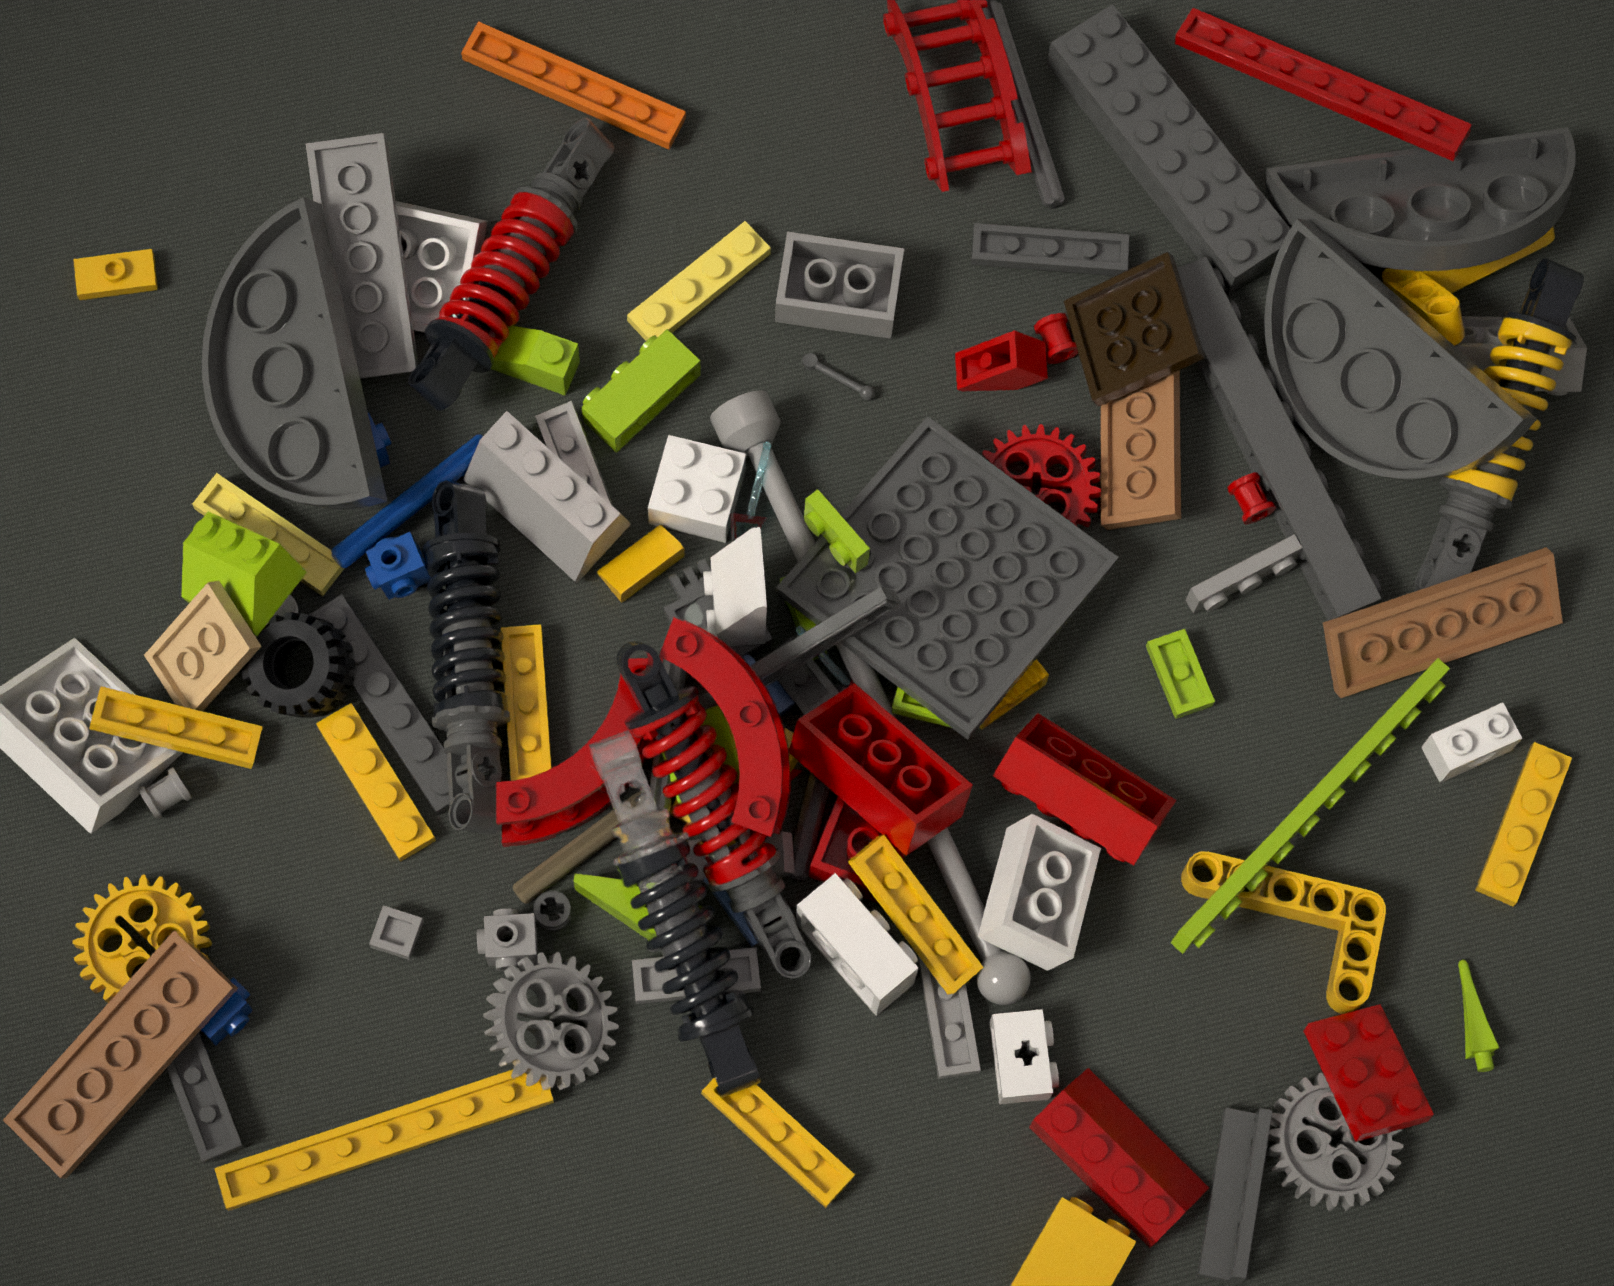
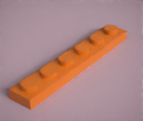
M479 21L461 52L462 60L668 150H670L686 119V111Z

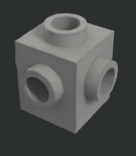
M498 909L493 911V916H484V929H477L478 954H485L488 966H496L497 971H504L512 965L518 968L517 962L525 957H528L532 962L533 958L538 954L537 923L534 913L518 914L517 909ZM506 938H512L508 942H502Z

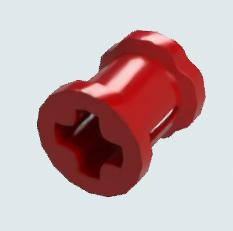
M1065 313L1048 315L1037 321L1033 326L1036 334L1041 335L1045 342L1047 350L1046 360L1049 364L1067 361L1078 354L1076 343L1072 341L1066 326L1068 318Z
M1258 472L1247 474L1235 480L1227 487L1229 494L1235 496L1244 514L1241 519L1245 525L1260 521L1276 510L1274 502L1268 501L1259 484L1260 476Z

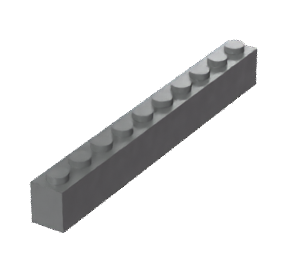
M1207 257L1177 268L1205 357L1196 363L1252 473L1258 472L1261 488L1268 501L1274 502L1276 510L1273 512V515L1285 538L1295 534L1303 547L1297 562L1327 621L1379 604L1382 599L1381 585L1373 573H1368L1363 563L1364 553L1359 542L1355 538H1350L1345 528L1346 518L1343 510L1338 504H1333L1327 493L1329 487L1326 477L1320 469H1315L1310 460L1311 451L1309 444L1304 436H1298L1292 424L1293 415L1289 405L1285 401H1280L1275 391L1276 382L1272 372L1267 367L1263 368L1258 358L1259 350L1254 337L1251 334L1246 335L1240 323L1242 318L1237 304L1233 300L1229 301L1223 290L1225 285L1220 271L1216 267L1212 268Z

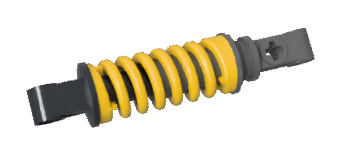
M1547 258L1542 259L1535 267L1520 312L1506 311L1503 313L1501 318L1502 324L1498 331V339L1504 346H1497L1491 350L1490 359L1496 366H1489L1483 371L1531 414L1534 409L1545 411L1549 405L1546 399L1533 395L1535 388L1539 387L1547 391H1553L1556 387L1554 379L1541 375L1543 367L1560 371L1564 366L1561 359L1548 355L1550 349L1553 348L1555 353L1566 355L1567 350L1576 341V336L1564 328L1584 282L1582 273ZM1537 419L1529 430H1539L1541 426L1540 421ZM1523 435L1507 450L1492 460L1473 469L1441 477L1439 484L1448 490L1449 493L1445 501L1446 504L1440 505L1438 514L1441 515L1439 524L1432 537L1424 563L1417 573L1415 579L1416 591L1471 573L1485 534L1493 529L1494 523L1491 520L1494 517V512L1497 509L1510 510L1512 506V499L1518 483L1516 480L1508 478L1511 468L1517 471H1522L1525 468V461L1516 458L1519 449L1525 451L1532 449L1533 442L1530 439L1525 438ZM1453 541L1459 544L1458 549L1453 546Z

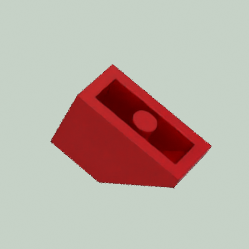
M1015 330L955 353L957 390L962 392L1019 390L1048 379L1045 342Z

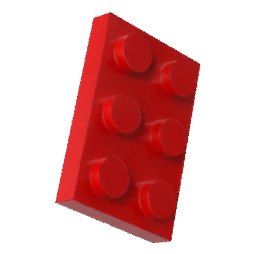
M1381 1004L1307 1024L1303 1030L1355 1142L1422 1124L1432 1118L1434 1113Z

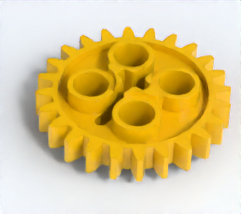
M141 875L138 886H134L128 877H124L123 890L118 891L110 883L108 884L110 896L107 899L98 894L94 895V899L99 905L96 910L87 907L83 908L84 913L90 920L88 923L81 922L75 925L85 936L73 940L72 944L76 948L84 950V952L74 957V961L78 965H88L81 971L80 976L84 980L95 978L90 986V989L95 994L106 988L103 995L106 1003H109L132 978L134 968L139 964L145 963L151 957L116 923L118 917H123L143 939L148 940L155 951L174 930L180 931L199 951L202 948L212 946L209 938L200 936V934L210 929L209 923L207 921H196L205 913L200 905L190 908L195 899L190 892L179 898L181 887L178 883L175 882L166 890V881L161 876L157 878L153 886H150L146 875ZM146 905L153 907V915L149 920L142 923L134 921L137 909ZM111 935H121L123 940L119 949L113 952H105L103 950L104 942Z

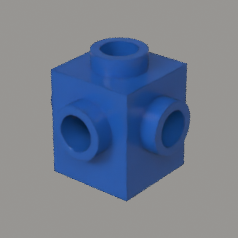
M411 532L397 538H385L379 541L374 548L365 551L371 564L365 568L369 581L374 590L381 587L389 600L394 597L402 598L409 596L416 591L417 587L428 583L431 579L428 575L426 562L420 547Z

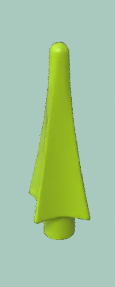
M1460 960L1458 967L1464 1005L1466 1059L1475 1058L1478 1072L1491 1071L1494 1069L1493 1052L1499 1049V1045L1478 998L1468 962Z

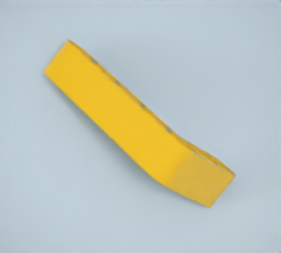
M1554 227L1531 245L1496 261L1472 267L1441 271H1412L1386 268L1382 272L1383 284L1455 346L1465 338V331L1459 300L1451 293L1549 245L1555 239Z
M1205 851L1195 853L1189 859L1181 874V882L1188 893L1209 899L1245 860ZM1196 866L1207 868L1211 872L1212 880L1209 882L1197 880L1192 873V868ZM1266 866L1264 870L1268 873V876L1253 892H1241L1237 896L1242 901L1239 907L1338 930L1326 999L1329 1006L1340 1014L1356 1011L1368 999L1371 992L1386 915V905L1383 898L1371 890ZM1277 885L1287 887L1292 893V900L1289 902L1279 900L1273 892V887ZM1324 895L1328 897L1332 902L1333 910L1329 912L1320 910L1315 905L1314 896ZM1355 905L1367 906L1372 911L1373 920L1363 921L1359 919L1355 913ZM1347 945H1359L1365 952V960L1356 961L1348 955ZM1342 983L1352 985L1357 991V1000L1348 1001L1344 999L1339 992V985Z

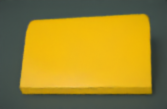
M659 525L599 569L597 574L622 603L685 556V548L662 525Z

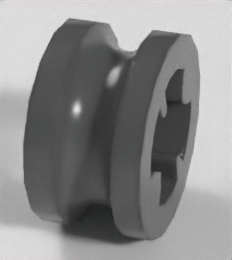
M558 891L542 893L534 903V914L539 926L547 931H558L568 925L572 910L567 897ZM555 901L558 908H564V913H558L559 919L555 921H550L547 914H541L542 908L547 909V903Z

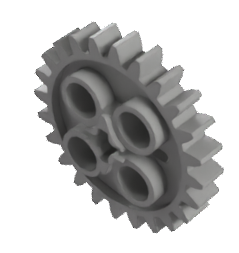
M543 952L537 954L532 962L528 957H525L517 962L518 968L512 965L504 970L507 979L500 978L493 983L500 993H492L486 998L490 1004L495 1006V1009L483 1014L484 1018L494 1021V1026L484 1031V1033L488 1036H496L498 1040L489 1049L491 1052L502 1050L505 1054L499 1062L500 1067L509 1063L515 1065L511 1075L512 1078L526 1073V1086L528 1087L536 1084L539 1079H541L543 1090L552 1088L555 1082L559 1090L569 1087L570 1081L575 1085L585 1081V1074L592 1076L599 1071L596 1063L602 1064L608 1061L609 1057L603 1049H609L616 1044L612 1038L607 1036V1033L619 1028L618 1024L608 1021V1016L615 1013L617 1007L606 1006L604 1002L612 995V992H599L597 988L603 978L600 976L590 980L588 978L591 968L589 964L579 970L575 969L576 957L574 956L567 959L563 964L560 952L549 956L548 961ZM527 989L536 993L539 1001L538 1007L532 1006L528 1002L526 997ZM567 994L572 995L578 1003L577 1012L568 1007L566 1002ZM517 1014L535 1020H531L529 1022L519 1021L517 1019ZM549 1014V1020H537ZM574 1020L585 1023V1028L573 1023H562L554 1028L553 1022H572ZM525 1030L530 1031L535 1036L537 1043L535 1049L530 1048L524 1040ZM565 1035L570 1036L576 1044L575 1054L565 1047Z
M1319 1073L1314 1078V1086L1306 1077L1298 1083L1299 1090L1290 1086L1284 1092L1287 1100L1279 1098L1274 1104L1279 1113H1272L1271 1125L1276 1128L1269 1130L1268 1140L1275 1142L1276 1145L1266 1151V1156L1279 1158V1162L1271 1169L1272 1172L1285 1171L1287 1174L1281 1185L1286 1187L1295 1183L1298 1186L1295 1192L1296 1199L1306 1192L1311 1194L1310 1206L1315 1207L1322 1198L1325 1199L1328 1211H1332L1337 1206L1338 1200H1340L1343 1208L1347 1211L1354 1206V1198L1363 1206L1370 1201L1369 1193L1375 1197L1379 1196L1384 1191L1381 1183L1388 1185L1395 1178L1388 1169L1395 1170L1401 1165V1161L1391 1154L1398 1153L1403 1149V1144L1392 1141V1138L1399 1134L1402 1129L1371 1137L1370 1145H1363L1358 1141L1355 1142L1323 1073ZM1319 1104L1328 1105L1333 1109L1335 1113L1334 1121H1329L1321 1116ZM1302 1119H1307L1310 1126H1306ZM1331 1135L1338 1138L1336 1148L1329 1144ZM1298 1137L1306 1138L1312 1143L1313 1154L1303 1153L1298 1148ZM1358 1157H1362L1365 1160V1164H1361ZM1333 1162H1340L1346 1166L1349 1172L1348 1179L1339 1178L1332 1169Z

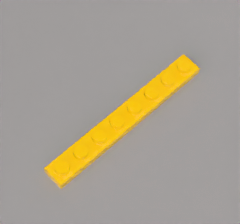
M512 1069L216 1167L214 1169L225 1207L230 1211L552 1104L554 1100L550 1089H542L541 1079L530 1087L526 1086L527 1074L523 1073L516 1078H512Z

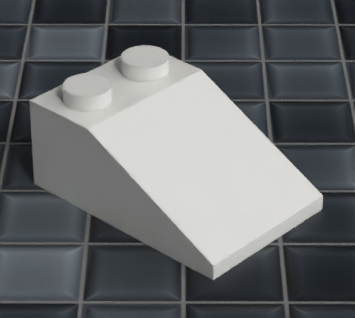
M757 527L751 528L711 557V571H703L705 596L713 595L714 610H706L707 631L716 634V637L723 640L729 646L765 644L767 602L761 529Z

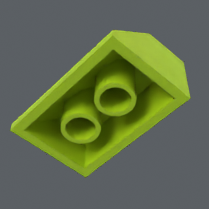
M208 511L195 524L193 531L183 542L181 597L190 603L207 583L220 581L253 634L258 636L307 571L281 544Z

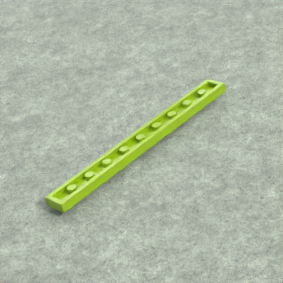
M1437 658L1185 923L1170 942L1176 949L1183 954L1192 944L1200 948L1215 932L1211 924L1220 915L1224 920L1230 917L1242 903L1237 896L1245 888L1253 892L1268 876L1264 868L1269 862L1273 860L1276 864H1279L1295 847L1289 841L1297 833L1305 837L1319 822L1320 818L1316 813L1324 805L1330 810L1346 793L1341 786L1349 778L1356 783L1370 768L1371 764L1367 759L1373 752L1381 756L1397 738L1391 733L1399 725L1406 730L1421 713L1417 706L1424 699L1430 704L1442 692L1446 685L1441 680L1450 669L1446 664Z

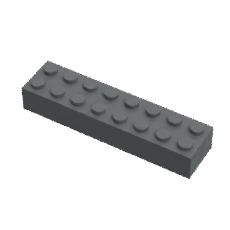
M1111 4L1052 41L1046 64L1197 258L1207 257L1212 268H1218L1224 280L1225 287L1223 290L1225 294L1230 296L1273 268L1281 245L1290 230L1289 226L1116 7Z

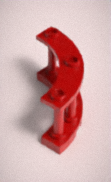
M886 0L888 13L883 14L884 28L887 36H892L906 65L908 73H905L907 91L910 96L915 95L929 152V157L924 158L925 170L929 181L934 180L941 192L949 191L947 173L1002 161L1003 164H1008L1016 175L1032 172L1023 122L1017 123L1015 109H1012L1011 101L1017 100L1018 96L1005 48L995 19H986L982 10L988 7L987 1L957 0L954 3L902 14L895 0ZM960 17L961 21L965 20L968 24L912 37L909 30L912 27ZM970 40L973 44L977 43L982 54L980 61L926 73L923 72L918 55L919 51ZM981 76L984 79H990L994 94L991 102L934 114L928 88ZM992 117L996 121L1000 120L1004 141H999V146L944 158L938 129Z
M673 617L659 657L689 673L712 695L728 721L735 740L740 776L738 798L731 822L772 837L773 833L780 835L788 809L791 770L789 745L777 706L755 670L727 643L695 624Z
M629 658L628 667L632 673L642 672L648 664V658ZM621 674L618 690L606 719L594 736L578 752L561 764L543 773L514 781L496 782L497 825H502L503 847L546 841L577 825L579 827L607 809L634 781L647 760L642 754V750L646 745L653 742L655 738L650 741L649 739L644 740L643 737L636 738L631 730L627 729L624 723L625 720L639 708Z

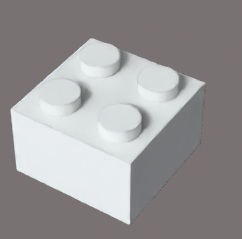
M668 435L648 505L649 524L655 526L662 525L667 529L726 543L731 526L730 512L734 513L746 471V454Z

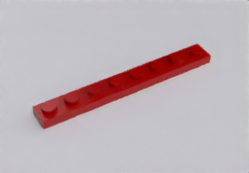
M1192 8L1175 36V44L1453 162L1471 131L1472 124L1195 8Z

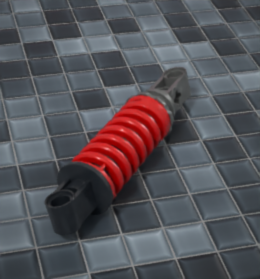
M580 119L568 129L561 145L547 163L544 171L538 173L531 183L532 188L526 186L519 187L512 194L511 204L506 207L501 215V221L495 224L491 231V237L484 241L481 246V252L473 258L470 263L471 268L462 275L460 285L456 286L451 292L450 301L442 306L439 311V318L430 321L425 328V335L431 347L420 364L412 371L408 383L437 411L448 408L456 401L463 385L472 372L484 373L491 369L498 349L509 336L508 327L516 325L519 320L518 311L526 309L530 303L529 295L536 293L540 287L539 279L546 277L549 273V263L558 259L560 255L559 246L566 245L578 231V222L573 214L578 213L583 205V196L593 184L595 177L615 149L613 143L590 119Z
M639 641L626 643L618 651L616 663L639 709L629 716L624 723L636 738L643 737L644 740L649 739L650 741L656 737L657 740L646 745L642 750L645 758L650 759L664 753L667 759L654 766L652 770L654 777L663 778L671 773H674L676 776V780L664 786L662 793L666 798L679 796L681 802L673 807L674 816L681 818L688 815L691 821L683 827L684 835L686 837L699 835L701 839L700 842L694 845L693 853L697 857L706 856L707 864L704 866L703 872L709 882L708 887L710 891L726 890L731 899L729 905L734 913L743 912L744 919L752 935L762 948L769 964L777 972L786 978H798L804 975L810 967L811 954L797 928L796 920L789 906L780 894L785 884L780 876H776L772 867L779 860L781 853L774 845L763 843L767 837L766 835L731 822L739 792V784L734 783L737 772L734 766L723 764L727 758V752L723 746L713 744L717 738L715 728L711 725H702L707 717V713L698 700V689L696 686H688L676 690L655 649ZM635 651H645L648 656L647 667L642 672L632 673L628 667L629 657ZM733 840L736 841L733 845H731V846H729V847L726 846L728 843L732 842ZM788 947H796L798 956L795 962L788 966H782L780 964L782 951Z

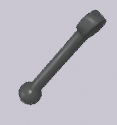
M807 353L803 356L802 362L805 369H816L860 393L863 400L869 401L874 398L875 390L872 386H862L818 362L817 356L813 353Z

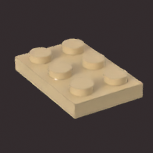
M220 581L207 583L144 656L175 705L203 711L261 648V645Z

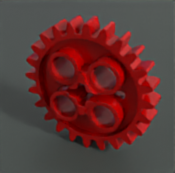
M1039 424L1036 434H1030L1028 427L1023 425L1021 437L1017 438L1011 430H1008V442L1006 444L996 438L993 440L995 453L983 450L982 457L1031 492L1033 483H1041L1039 494L1035 496L1046 504L1059 502L1064 505L1066 509L1061 515L1074 525L1080 524L1086 527L1091 525V519L1085 512L1097 513L1098 504L1090 499L1101 497V488L1091 486L1100 481V472H1088L1095 466V458L1082 459L1086 453V445L1083 444L1074 449L1073 434H1070L1062 441L1059 439L1058 427L1049 436L1045 435L1043 424ZM1015 461L1024 462L1029 467L1022 475L1011 474L1007 468ZM1054 464H1062L1069 471L1065 476L1055 478L1049 475L1047 470ZM1070 488L1072 492L1067 494L1060 490Z

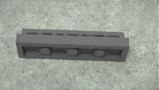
M1225 1108L1223 1111L1197 1276L1238 1285L1246 1279L1273 1110L1259 1108L1256 1113Z

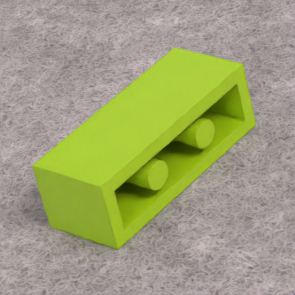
M668 329L659 337L656 335L650 337L639 350L640 354L630 363L625 361L620 364L612 373L611 381L602 389L599 387L593 389L583 400V422L616 453L701 375L700 360Z

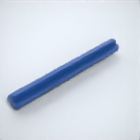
M475 435L336 545L331 551L335 562L342 568L350 566L364 555L365 551L374 547L379 541L432 500L434 490L440 482L445 480L455 482L467 472L477 445L483 435Z

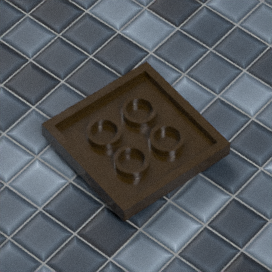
M1169 252L1163 253L1064 300L1092 402L1097 406H1102L1205 358L1175 259Z

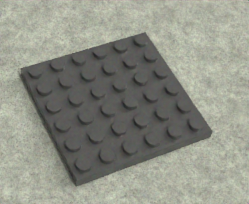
M927 416L840 514L870 548L868 565L855 574L848 564L843 566L834 558L829 549L830 544L821 536L776 587V594L818 625L880 586L894 590L901 601L899 607L840 643L969 740L1114 568L1119 557Z

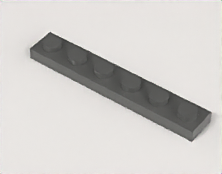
M341 594L309 615L334 624V628L341 629L346 635L342 641L351 643L353 652L347 655L348 658L354 659L356 669H349L348 675L354 677L353 688L436 814L440 815L450 807L449 784L447 781V754L444 753V748Z

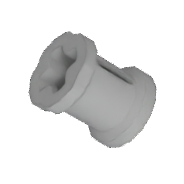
M173 767L168 770L166 777L147 788L144 786L138 788L140 795L156 820L162 817L163 811L181 800L189 801L192 799V796Z

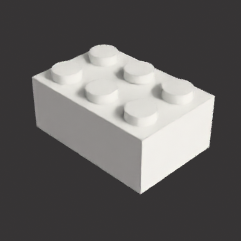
M1030 814L1007 827L978 938L1047 971L1073 959L1101 848L1034 814Z
M835 873L797 904L796 923L877 1016L914 985L918 971L915 963L918 961V958L905 942L901 941L897 944L887 931L890 930V926L878 911L873 910L870 913L859 901L863 896L855 884L848 878L842 881Z

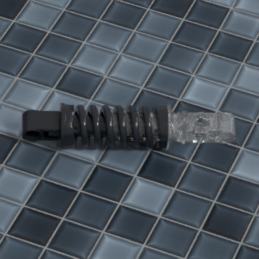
M629 730L589 744L595 767L601 780L604 782L619 822L611 830L614 837L618 836L620 839L619 842L622 845L623 852L612 860L613 865L620 872L624 887L629 889L639 887L641 892L631 899L630 904L636 910L647 908L649 915L641 918L638 921V926L643 931L654 929L657 936L646 942L648 951L656 952L661 950L664 958L655 962V971L657 973H664L676 970L677 977L663 983L662 990L665 994H672L683 990L686 998L670 1006L671 1014L677 1016L689 1011L692 1012L682 1016L684 1023L678 1028L679 1034L677 1036L679 1041L700 1039L708 1060L712 1079H716L718 1085L716 1089L721 1098L761 1083L756 1064L745 1044L738 1025L755 1012L753 1007L749 1005L745 992L741 990H728L738 981V973L732 968H721L730 960L729 949L725 947H712L721 940L723 933L721 928L717 926H706L714 917L713 907L710 905H697L706 896L707 890L705 886L689 883L698 875L699 869L695 863L687 862L686 856L690 853L687 832L672 833V830L669 828V822H667V817L670 816L667 808L657 809L642 769L639 752ZM629 783L631 788H639L641 795L635 798L636 805L633 807L629 801L621 802L619 795L625 792L624 784Z

